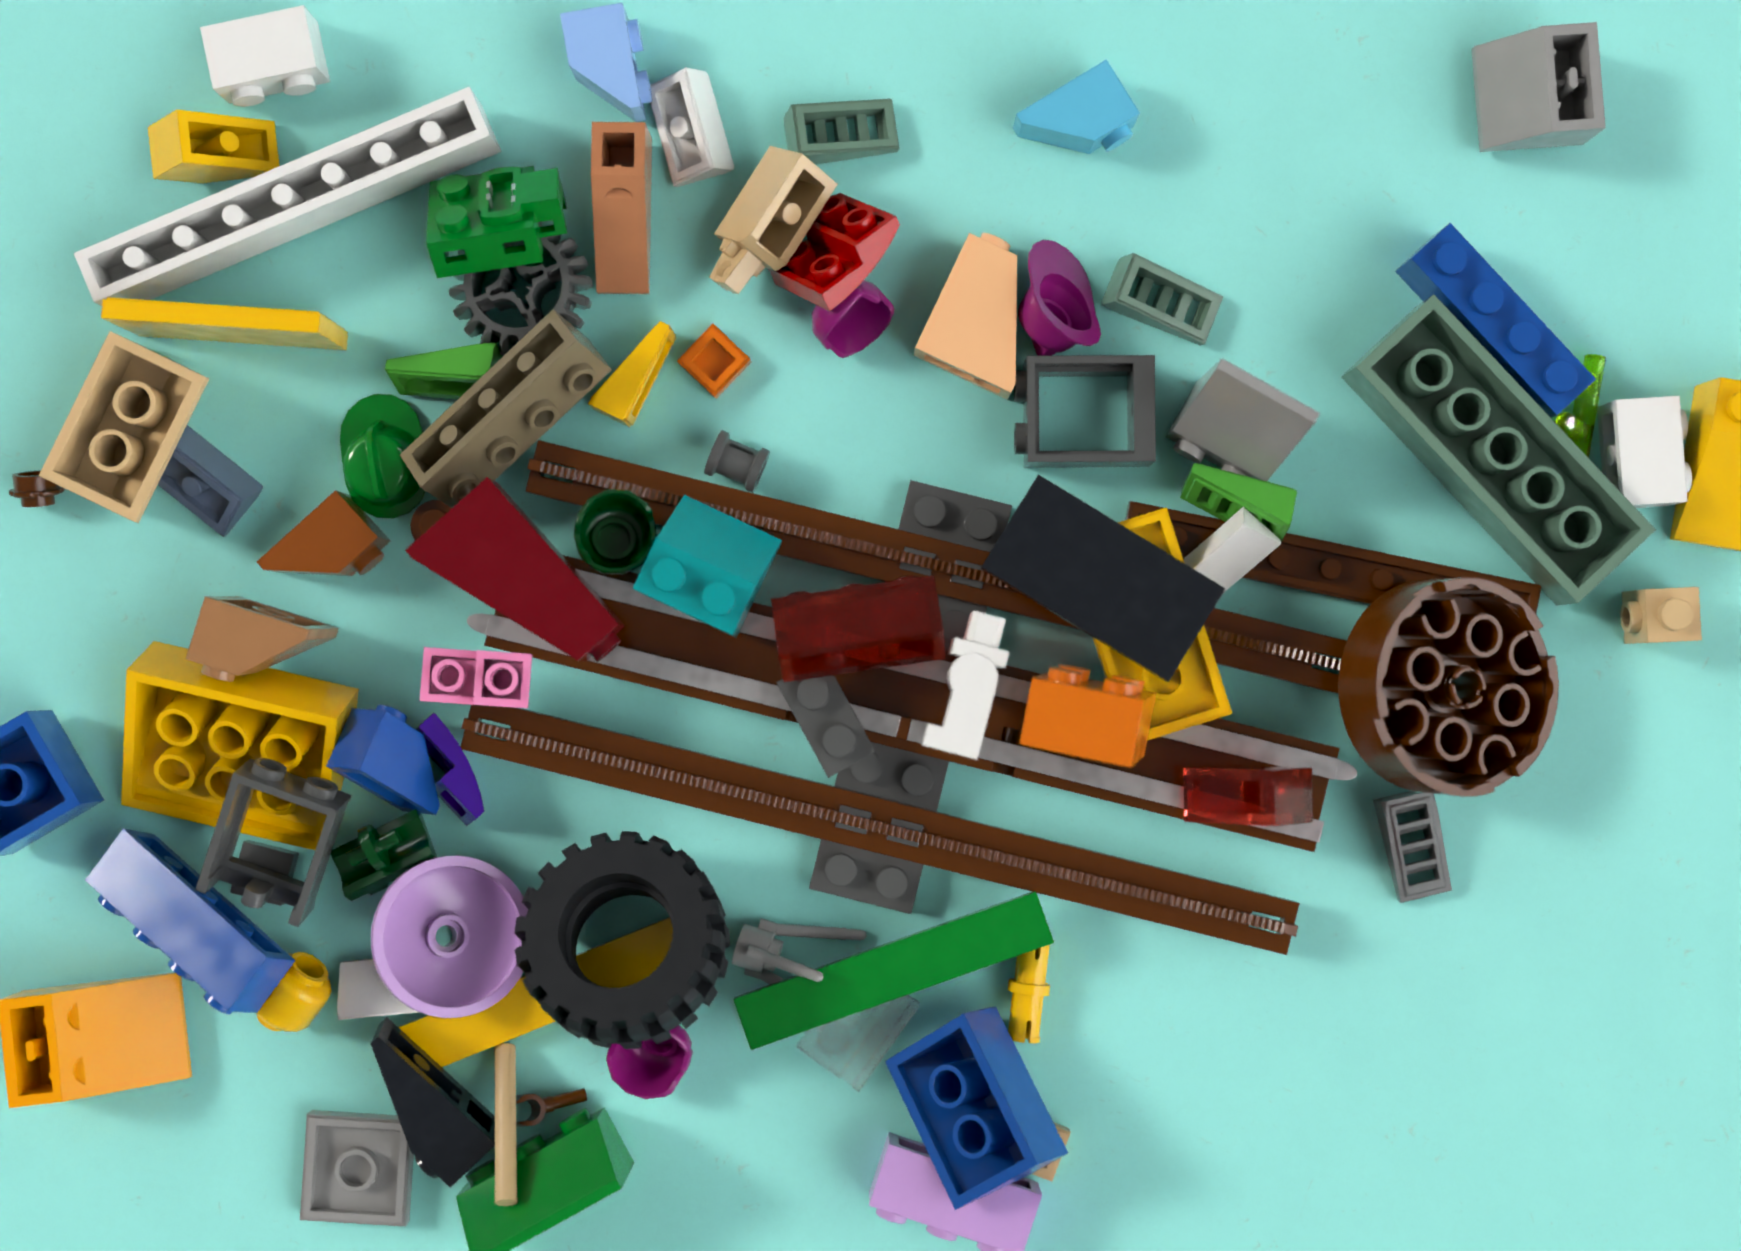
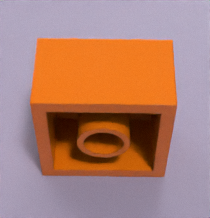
M1058 664V668L1049 667V672L1032 677L1020 739L1021 745L1130 768L1144 757L1156 698V692L1143 690L1144 680L1121 675H1112V678H1105L1104 682L1089 679L1091 670L1066 664Z

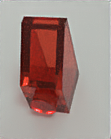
M1310 767L1183 768L1184 822L1259 826L1313 823L1312 768Z

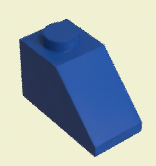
M377 705L375 710L352 708L326 767L401 811L411 812L416 809L422 814L436 815L440 803L424 734L406 724L407 716L392 707Z

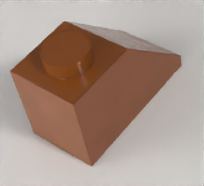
M335 490L263 555L257 563L263 570L278 573L353 576L358 572L359 575H363L383 559L384 553L381 549L390 540L351 499L350 495Z

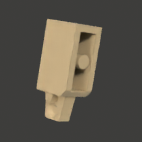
M769 146L714 233L722 240L719 248L722 254L709 278L726 291L739 294L752 276L757 277L764 268L777 271L787 265L838 184L803 153Z

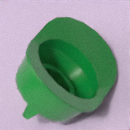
M374 394L360 399L348 410L341 424L340 432L343 472L351 499L364 512L377 518H397L410 513L422 501L426 492L419 486L400 456L423 433L418 415L406 401L390 394Z

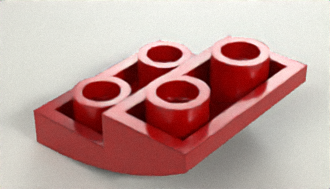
M842 193L832 195L807 232L806 236L808 239L800 243L788 264L777 271L768 270L777 286L830 312L844 301L872 272L891 244L900 223L893 214Z

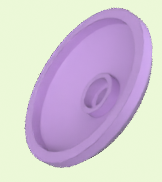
M456 855L433 858L421 862L401 874L382 896L374 914L371 927L373 961L387 989L409 1008L440 1018H460L474 1015L499 1002L516 985L523 973V970L517 966L515 949L521 946V940L514 934L516 917H526L528 909L521 902L523 895L518 887L505 873L495 866L468 856ZM442 926H447L452 933L450 942L445 946H441L436 940V932Z

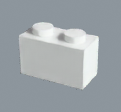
M304 5L200 27L212 88L229 104L233 103L236 106L242 107L253 106L262 103L265 100L264 96L282 92L291 96L305 95L315 91V85L330 82L318 22Z
M1680 396L1618 399L1598 406L1602 473L1635 508L1662 507L1688 502L1687 493L1692 485V472L1689 463L1684 460L1683 440L1688 433V419L1686 412L1680 407Z

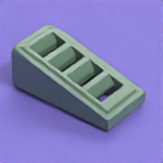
M892 99L791 104L784 116L788 150L803 153L815 165L896 153L899 150ZM875 115L878 139L870 140L867 116ZM854 118L857 141H849L846 119ZM825 122H833L835 142H828ZM805 125L812 126L814 141L812 144H808Z
M1132 253L1118 260L1101 305L1195 344L1204 345L1223 296ZM1135 277L1140 278L1133 296L1130 297L1128 296ZM1156 284L1160 287L1151 307L1145 303L1152 285ZM1173 292H1176L1180 295L1170 316L1165 312ZM1194 299L1200 303L1193 321L1189 325L1184 323V319L1191 301Z

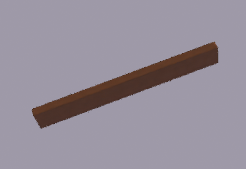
M1129 501L1125 520L1163 509V507ZM1167 508L1183 559L1225 523L1221 519ZM1290 533L1285 534L1279 547L1242 577L1243 579L1365 604H1371L1388 590L1411 581L1464 577L1480 578L1508 588L1521 597L1535 614L1542 588L1538 584Z

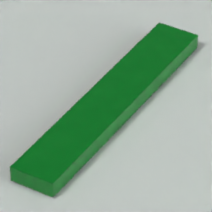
M1034 891L815 968L814 970L820 971L823 974L821 982L795 975L736 996L733 1001L749 1047L753 1050L1054 943L1038 895Z

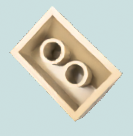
M109 331L39 476L133 522L139 523L209 378Z

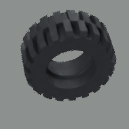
M622 831L620 840L612 841L607 833L590 837L591 847L581 850L574 843L562 850L566 860L556 868L548 861L538 872V875L544 880L538 890L528 887L521 901L528 909L526 917H516L514 934L521 940V946L515 949L517 966L525 973L526 977L523 979V982L530 995L541 1005L540 1007L549 1016L577 1038L584 1037L593 1045L610 1048L612 1044H620L624 1049L641 1048L642 1041L653 1039L658 1044L672 1038L670 1030L682 1024L687 1029L698 1019L694 1012L702 1003L710 1006L718 992L714 987L718 977H725L728 966L725 948L730 947V933L725 924L724 917L726 914L704 871L701 872L695 861L682 849L676 852L668 841L656 836H652L649 842L644 841L638 832ZM640 895L655 899L666 909L673 926L670 948L659 967L643 980L625 987L606 988L589 980L577 963L576 946L580 931L590 915L606 902L622 896Z

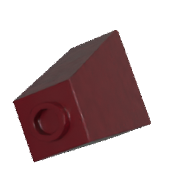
M488 477L405 550L415 561L577 661L586 662L592 656L599 662L622 641L616 634L626 625L496 481Z

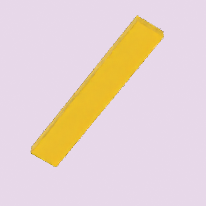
M668 917L576 954V960L581 971L589 980L606 988L625 987L643 980L659 967L668 953L673 937L671 919ZM524 975L520 977L516 985L505 997L482 1012L460 1018H440L425 1015L398 1027L435 1062L444 1067L553 1023L555 1020L530 995L523 982V979L526 977Z

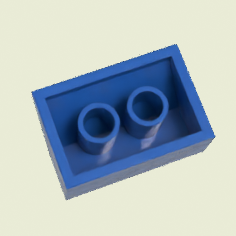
M996 1006L963 1013L885 1061L955 1210L1004 1188L1068 1154Z

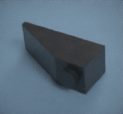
M386 1017L379 1024L371 1041V1047L404 1135L419 1167L432 1178L439 1177L451 1188L495 1146V1116Z

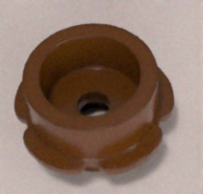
M41 470L25 471L12 475L14 489L9 490V495L21 498L22 507H43L55 504L54 496L64 492L65 488L40 477L39 473Z

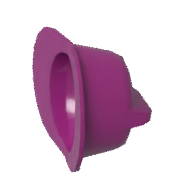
M1041 240L1033 244L1028 253L1031 285L1019 305L1018 317L1022 327L1031 337L1036 354L1038 356H1052L1057 352L1066 351L1077 344L1089 347L1097 344L1101 337L1100 325L1096 317L1089 279L1079 260L1067 248L1055 241Z

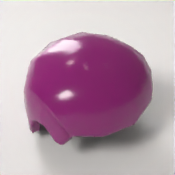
M864 280L844 301L830 312L816 305L812 311V331L823 347L828 350L831 349L838 357L847 358L862 351L878 339L890 324L894 314V306L876 285Z
M678 1025L670 1030L672 1038L658 1044L653 1039L642 1041L641 1048L624 1049L620 1044H612L606 1056L611 1079L626 1093L643 1099L662 1098L670 1095L691 1063L693 1051L688 1033L682 1026Z

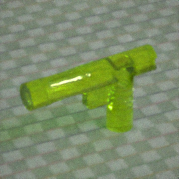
M1586 354L1583 361L1584 367L1596 380L1575 398L1572 414L1563 412L1555 419V423L1588 458L1606 362L1605 356L1597 354Z

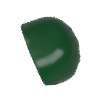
M607 489L590 497L578 511L574 523L573 536L577 551L583 562L602 574L624 575L642 566L657 538L653 510L650 505L630 490Z

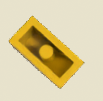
M176 109L148 126L153 179L203 184L253 178L279 167L275 121Z

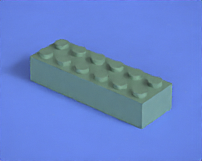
M1434 294L1417 305L1341 376L1536 584L1542 587L1541 590L1556 606L1579 603L1656 530Z

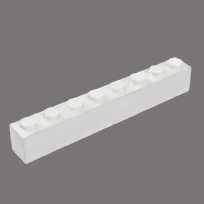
M469 86L74 253V256L94 303L102 306V300L106 299V297L152 300L502 151L482 104Z

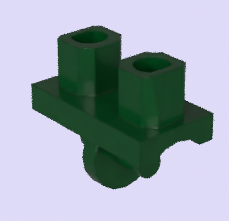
M416 809L376 829L368 824L358 830L357 838L331 851L332 859L341 877L344 896L350 901L367 893L373 895L387 888L390 882L396 880L411 867L437 858L423 816Z

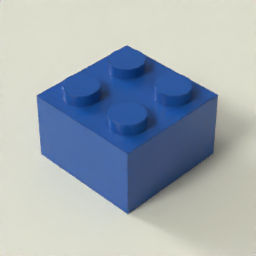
M53 710L25 711L0 726V856H5L18 852L104 801Z

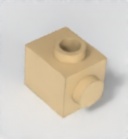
M1699 587L1642 589L1622 592L1620 620L1624 630V643L1702 640Z

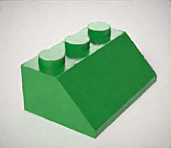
M605 1107L591 1115L587 1108H584L558 1124L562 1130L561 1132L546 1140H543L541 1134H537L517 1145V1203L514 1205L498 1206L495 1204L494 1159L483 1163L465 1175L468 1183L458 1193L456 1200L469 1251H510L622 1189L634 1165V1161Z

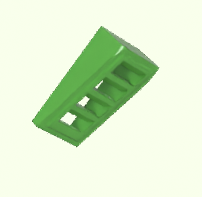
M497 343L474 344L387 359L385 371L400 395L459 399L503 356L500 354Z
M1193 463L1182 487L1180 498L1224 522L1244 507L1282 541L1292 522L1297 490Z

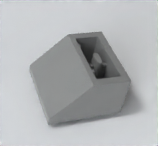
M1597 22L1541 26L1483 43L1471 49L1480 152L1584 145L1606 128Z

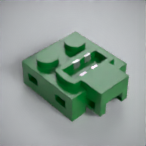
M534 166L500 167L481 174L469 176L455 174L446 176L441 180L430 181L426 245L436 277L443 278L543 262L541 238L567 234V226L563 214V209H567V204L558 168L535 171ZM553 220L554 225L539 227L538 222ZM524 241L522 246L509 248L504 246V243ZM465 250L466 254L449 257V251Z

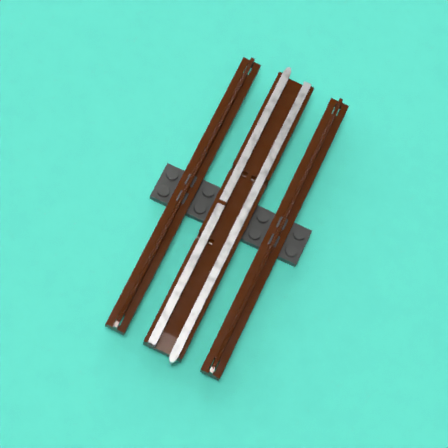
M538 440L534 458L529 460L527 468L530 470L525 490L527 493L583 506L590 497L607 489L630 490L650 505L653 510L655 525L663 527L683 496L686 495L781 539L782 543L776 555L884 581L885 585L873 632L753 602L737 638L635 591L632 588L639 574L628 572L624 575L602 574L592 569L581 559L563 555L626 625L616 634L622 640L621 643L599 662L592 656L586 662L577 661L495 610L494 615L479 613L470 615L467 618V623L472 629L487 635L484 646L512 653L533 654L532 658L796 723L798 722L776 682L825 657L876 752L838 772L835 786L523 708L471 705L468 718L463 720L461 729L465 730L460 746L462 750L819 838L821 842L809 889L908 914L912 913L923 865L1287 955L1291 937H1296L1298 930L1295 920L1300 903L937 812L950 761L1315 852L1316 844L1320 842L1324 821H1320L1319 818L1329 779L1351 780L1357 776V770L1351 764L1337 758L1340 748L1220 718L1148 740L1144 757L1131 768L1021 745L1020 739L1032 677L1040 674L1007 665L1005 668H996L998 684L977 760L922 745L927 722L942 726L951 694L946 683V671H948L951 663L958 658L947 655L952 638L963 639L969 615L973 610L986 614L987 607L1080 630L980 569L1006 528L1012 505L910 480L899 528L895 529ZM547 462H552V463H556V464H560V465H564V466L576 468V470H575V469L566 468V467H563V466H558V465H555V464H550V463H547ZM544 474L571 480L573 482L571 484L544 477ZM1213 608L1204 626L1218 665L1338 694L1339 674L1312 668V665L1339 671L1341 660L1319 655L1315 652L1342 658L1346 640ZM482 719L509 725L511 727L509 729L482 722ZM479 733H480V734L489 735V736H492V737H497V738H500V739H505V740H507V741L499 740V739H495V738H491V737H487V736H483V735H479ZM1252 911L1279 917L1280 921L1252 914ZM1249 925H1250V926H1255V927H1258V928H1262V929H1267V930H1270V931H1275V932H1277V933H1273V932H1269V931H1265V930H1261V929L1249 927Z

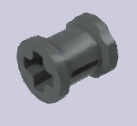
M721 430L708 457L704 474L713 476L715 473H718L744 484L747 491L754 493L767 464L770 450L765 448L759 451L731 440L730 434Z

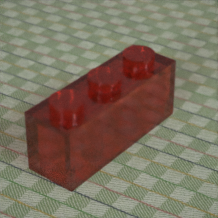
M934 575L925 577L903 576L894 581L869 585L854 583L845 585L840 589L814 593L798 591L786 597L771 599L778 658L783 682L945 659L944 629Z

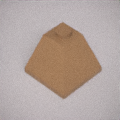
M205 596L186 659L202 664L201 673L206 676L233 682L235 675L255 674L336 638L339 628L240 596Z

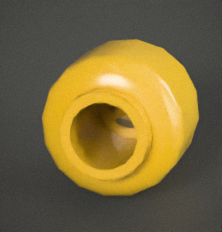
M306 952L288 953L296 961L256 1013L259 1022L272 1031L299 1032L306 1029L331 995V983L326 966L318 958Z

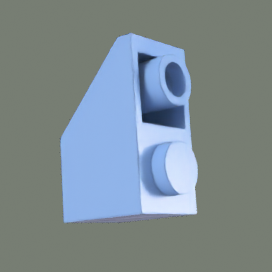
M623 3L560 13L568 63L576 81L635 122L646 121L643 103L653 102L647 70L638 71L635 52L644 51L638 19H628Z

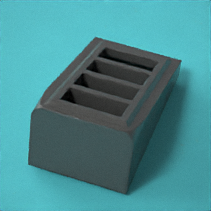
M1407 791L1373 800L1398 902L1403 903L1452 891L1434 794ZM1418 810L1420 819L1398 824L1397 814ZM1423 829L1425 839L1401 844L1400 835ZM1428 849L1429 859L1405 864L1404 855ZM1433 869L1435 879L1409 885L1407 875Z

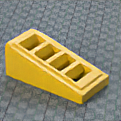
M660 321L653 327L593 394L588 402L592 409L628 427L634 425L676 340L675 333L670 325Z

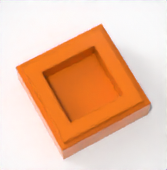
M714 324L677 360L678 364L715 399L752 362Z

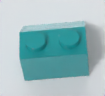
M684 495L655 539L632 589L737 638L782 540Z

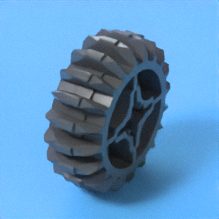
M538 222L539 227H543V223ZM561 235L542 237L543 253L552 257L557 262L556 264L546 268L543 264L533 267L522 265L502 268L496 282L485 287L486 293L482 294V284L487 271L453 276L464 282V284L449 288V295L453 299L464 301L453 310L454 315L459 320L470 319L464 331L470 337L483 333L480 344L498 343L500 341L499 351L504 356L544 318L541 309L542 299L548 292L556 289L555 283L561 280V293L553 309L571 325L581 328L584 321L573 311L575 308L590 309L592 302L588 297L577 292L592 288L593 281L589 276L577 275L588 267V262L584 256L571 257L578 248L576 242L572 238H568L559 243ZM523 240L504 243L505 248L524 245ZM464 249L458 251L459 255L466 254ZM513 268L528 284H532V287L525 286L529 290V293L525 295L529 307L513 291L510 292L511 289H516L513 283L517 281ZM498 308L500 311L510 308L519 309L521 315L526 319L528 326L519 328L506 327L492 321L486 312Z

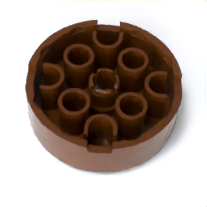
M1466 577L1424 579L1407 582L1388 590L1372 602L1357 620L1347 639L1341 658L1338 678V694L1342 719L1353 746L1365 763L1383 779L1398 787L1410 791L1460 797H1474L1495 792V787L1503 784L1512 776L1520 777L1527 771L1539 756L1550 735L1559 696L1556 658L1547 654L1544 641L1538 630L1544 626L1531 607L1521 597L1498 583L1480 578Z

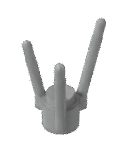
M761 918L758 928L748 924L743 925L733 953L732 964L745 968V975L760 979L769 985L784 980L772 973L776 968L821 982L823 974L820 971L780 956L784 942L774 939L775 935L838 940H864L867 935L864 930L778 924Z

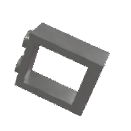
M1155 355L1027 356L1023 363V370H1016L1014 402H1023L1024 423H1015L1014 452L1015 455L1024 454V468L1149 467L1156 462ZM1127 376L1128 450L1039 451V377Z

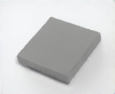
M311 1110L307 1113L300 1220L406 1226L409 1223L414 1154L411 1153L397 1115Z

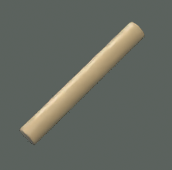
M502 1043L494 1047L495 1204L498 1206H511L517 1203L516 1046L510 1043Z

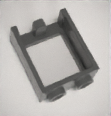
M267 758L249 759L232 774L195 890L206 894L219 880L245 889L241 902L247 907L261 908L270 898L294 906L288 924L299 927L314 909L316 896L347 804L352 795L339 791L338 786L330 780L320 777H308L306 779L286 772V766L275 760ZM254 789L327 815L305 882L233 857Z

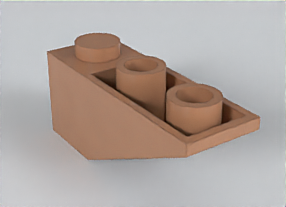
M592 122L591 190L597 294H650L652 138L645 122Z

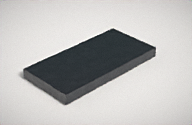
M1039 474L980 568L1165 682L1170 681L1226 589Z

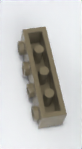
M552 309L412 442L400 456L423 490L453 508L486 477L495 481L612 369L590 340Z

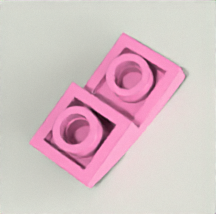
M424 647L419 701L528 709L533 654Z

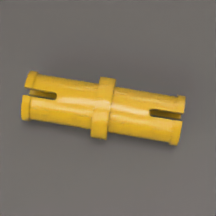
M1050 945L1021 954L1016 958L1014 978H1010L1008 981V990L1012 992L1008 1032L1013 1041L1025 1043V1039H1028L1029 1043H1040L1039 1033L1044 996H1049L1050 984L1046 983Z

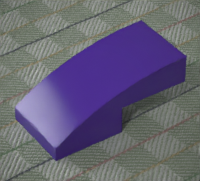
M433 713L416 730L424 734L429 757L445 773L435 783L438 797L468 826L484 812L479 786L460 745L445 724Z

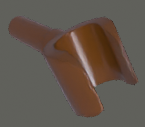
M585 1088L543 1098L536 1094L517 1095L516 1104L527 1101L531 1106V1115L525 1121H517L516 1126H535L543 1120L546 1113L587 1101Z

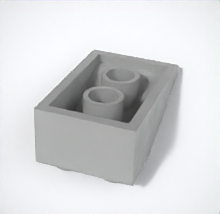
M1222 358L1195 383L1165 437L1176 442L1173 447L1174 451L1195 463L1200 464L1204 458L1222 468L1221 470L1268 481L1314 425L1320 413Z

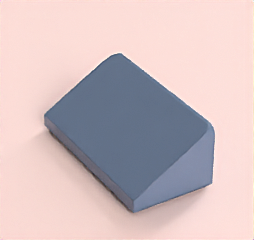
M186 426L158 483L161 488L223 537L229 534L263 489L262 484L189 426Z

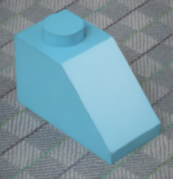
M1106 59L1017 113L1013 130L1020 138L1090 154L1102 146L1108 152L1132 137L1131 128L1134 127L1140 112Z

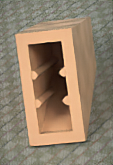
M969 233L915 346L914 356L1008 400L1016 384L1017 255L1009 252L1011 246L995 235L982 233L981 237Z

